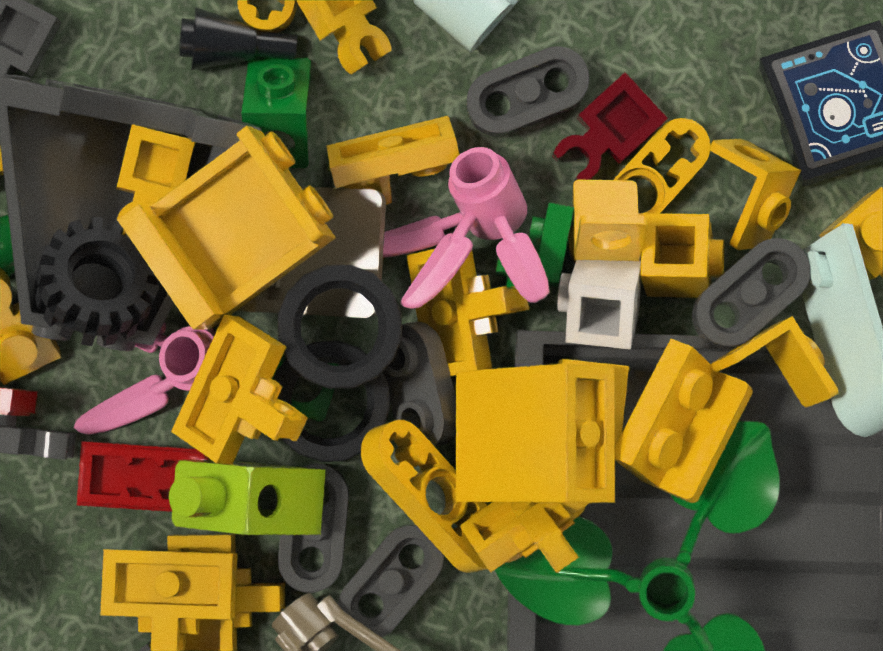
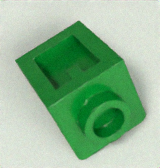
M550 202L548 203L545 218L533 216L529 238L542 262L549 286L557 287L560 281L574 207ZM498 258L495 275L508 277ZM508 277L506 286L512 287L514 285Z

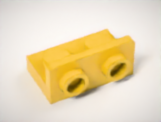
M670 339L615 445V461L642 482L689 503H696L753 393L752 387L745 381L722 372L714 373L712 365L692 346Z

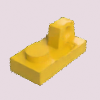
M449 116L326 145L335 188L344 186L350 189L376 190L384 195L386 205L392 203L390 175L398 173V176L409 173L418 177L434 175L446 169L448 164L453 163L460 155Z

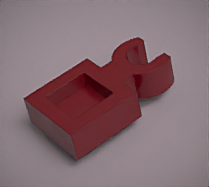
M624 72L578 114L577 120L588 131L584 135H571L561 140L556 146L552 157L558 162L569 151L578 150L582 152L587 158V167L576 176L574 181L592 180L600 168L601 156L606 151L620 164L658 130L668 118Z

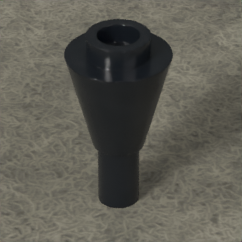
M195 7L194 19L182 18L179 57H191V70L254 60L255 57L291 60L296 58V34L256 31L255 28L198 7Z

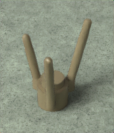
M311 593L304 594L289 605L271 625L278 634L275 641L284 651H326L339 637L332 628L335 623L375 651H401L344 612L331 595H328L319 603Z

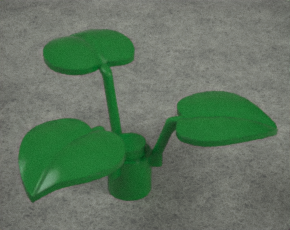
M738 421L699 500L696 503H689L671 495L673 500L682 507L696 511L675 559L660 558L652 561L645 567L641 577H633L620 570L608 569L613 554L608 536L591 520L578 516L573 520L575 524L563 531L562 534L579 558L556 573L541 550L538 549L526 558L522 556L513 562L504 563L495 570L498 578L510 594L523 606L555 623L583 625L603 617L608 611L611 601L608 582H616L626 587L629 592L639 593L643 608L655 619L661 621L678 620V622L688 627L691 633H683L673 637L666 644L663 651H765L757 631L736 614H718L701 627L699 621L689 612L695 600V587L692 574L687 566L691 561L692 552L706 518L720 531L734 534L758 527L772 513L780 491V476L769 427L758 421Z

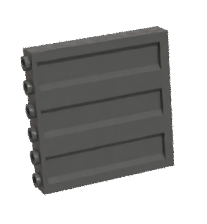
M518 330L515 343V367L558 364L561 359L629 366L623 432L670 339L692 346L710 364L736 347L717 348L706 343L700 336L634 334L630 350L565 343L566 332ZM764 345L743 360L719 372L745 381L753 389V393L739 421L762 422L770 429L772 447L780 476L778 500L767 520L758 527L746 532L733 534L720 531L706 518L692 552L691 561L687 566L692 574L695 587V600L689 612L699 621L701 627L711 618L721 613L738 615L757 631L765 651H883V430L868 437L855 435L839 420L831 399L804 407ZM615 461V503H589L579 516L591 520L608 536L613 550L612 560L608 569L620 570L633 577H641L645 567L652 561L660 558H676L696 511L682 507L673 500L669 493L642 482ZM608 582L611 601L605 615L583 625H563L547 620L523 606L508 591L507 651H663L666 644L673 637L691 632L685 624H681L678 620L661 621L655 619L643 608L639 593L629 592L626 587L616 582Z

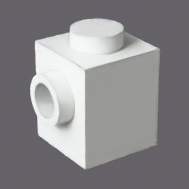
M641 257L639 261L576 260L572 274L562 273L558 291V312H567L565 343L631 350L640 308Z

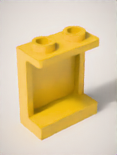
M248 125L236 133L240 141L151 207L138 204L118 219L122 228L193 330H211L221 322L224 314H233L336 239L326 224L333 218L332 212L311 185L302 190L288 170L296 162L285 144L273 131L264 135L260 130Z
M566 363L456 371V502L615 503L614 367Z

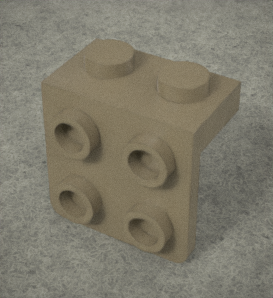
M313 187L333 214V218L326 224L336 239L237 311L279 313L286 293L303 275L325 265H353L374 273L382 281L386 199L384 195L372 189ZM330 289L317 295L306 306L304 312L305 315L372 318L376 315L372 304L367 299L349 289Z

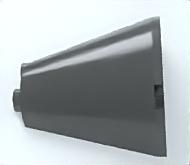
M0 74V148L21 324L33 326L32 334L53 340H68L59 335L62 323L57 321L50 327L43 319L46 306L38 308L35 296L38 288H34L42 253L45 246L50 245L54 233L61 229L66 234L69 223L78 219L81 220L85 230L88 229L91 217H103V229L111 230L114 219L117 220L122 208L133 202V193L117 190V183L132 124L189 138L191 142H195L186 180L240 141L236 133L248 125L260 131L261 128L222 115H218V119L210 118L201 112L200 109L133 94L46 79L44 85L30 82V77ZM84 264L78 267L72 274L76 289L89 298L111 300L122 291L120 277L113 270L103 265ZM160 281L158 282L160 287L149 315L142 326L138 324L134 335L125 340L122 334L119 333L115 344L108 346L103 345L102 336H97L96 343L102 347L120 351L135 350L136 343L153 345L174 305L173 300Z

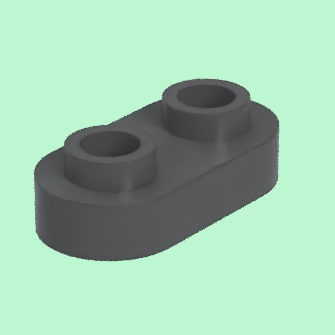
M554 46L480 75L469 88L466 103L468 117L472 124L482 133L500 137L567 112L581 102L589 85L587 65L583 58L575 51L566 47ZM552 71L562 72L567 77L568 87L562 92H552L545 86V76ZM494 94H501L509 100L510 109L502 116L492 115L486 108L485 103L487 99Z
M781 238L768 239L756 245L705 289L695 301L692 320L697 334L706 343L717 348H733L751 339L807 287L810 279V264L804 251L792 241ZM766 263L776 264L781 269L783 277L779 285H771L764 280L762 269ZM718 305H726L733 310L735 321L732 327H721L715 321L714 310Z
M415 321L402 324V339L395 357L383 370V375L389 384V396L394 419L406 420L414 424L435 447L445 445L456 436V396L442 341L437 332L424 322Z
M320 463L304 466V468L326 470L325 486L329 490L330 497L328 503L323 506L321 535H280L278 566L283 579L294 589L306 593L319 592L333 584L342 570L344 560L349 488L345 478L338 470ZM307 547L318 548L324 557L322 567L314 571L305 569L300 563L301 551Z
M415 524L397 527L387 535L346 584L339 597L338 605L344 612L379 636L384 637L398 625L438 577L443 566L444 555ZM415 544L423 550L424 561L421 565L409 568L402 564L399 554L404 546ZM374 593L382 599L383 610L380 614L369 617L360 611L359 600L363 595Z

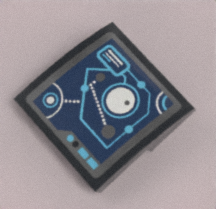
M880 20L760 58L759 68L764 84L781 121L780 132L793 166L801 170L798 178L802 187L883 161V26Z

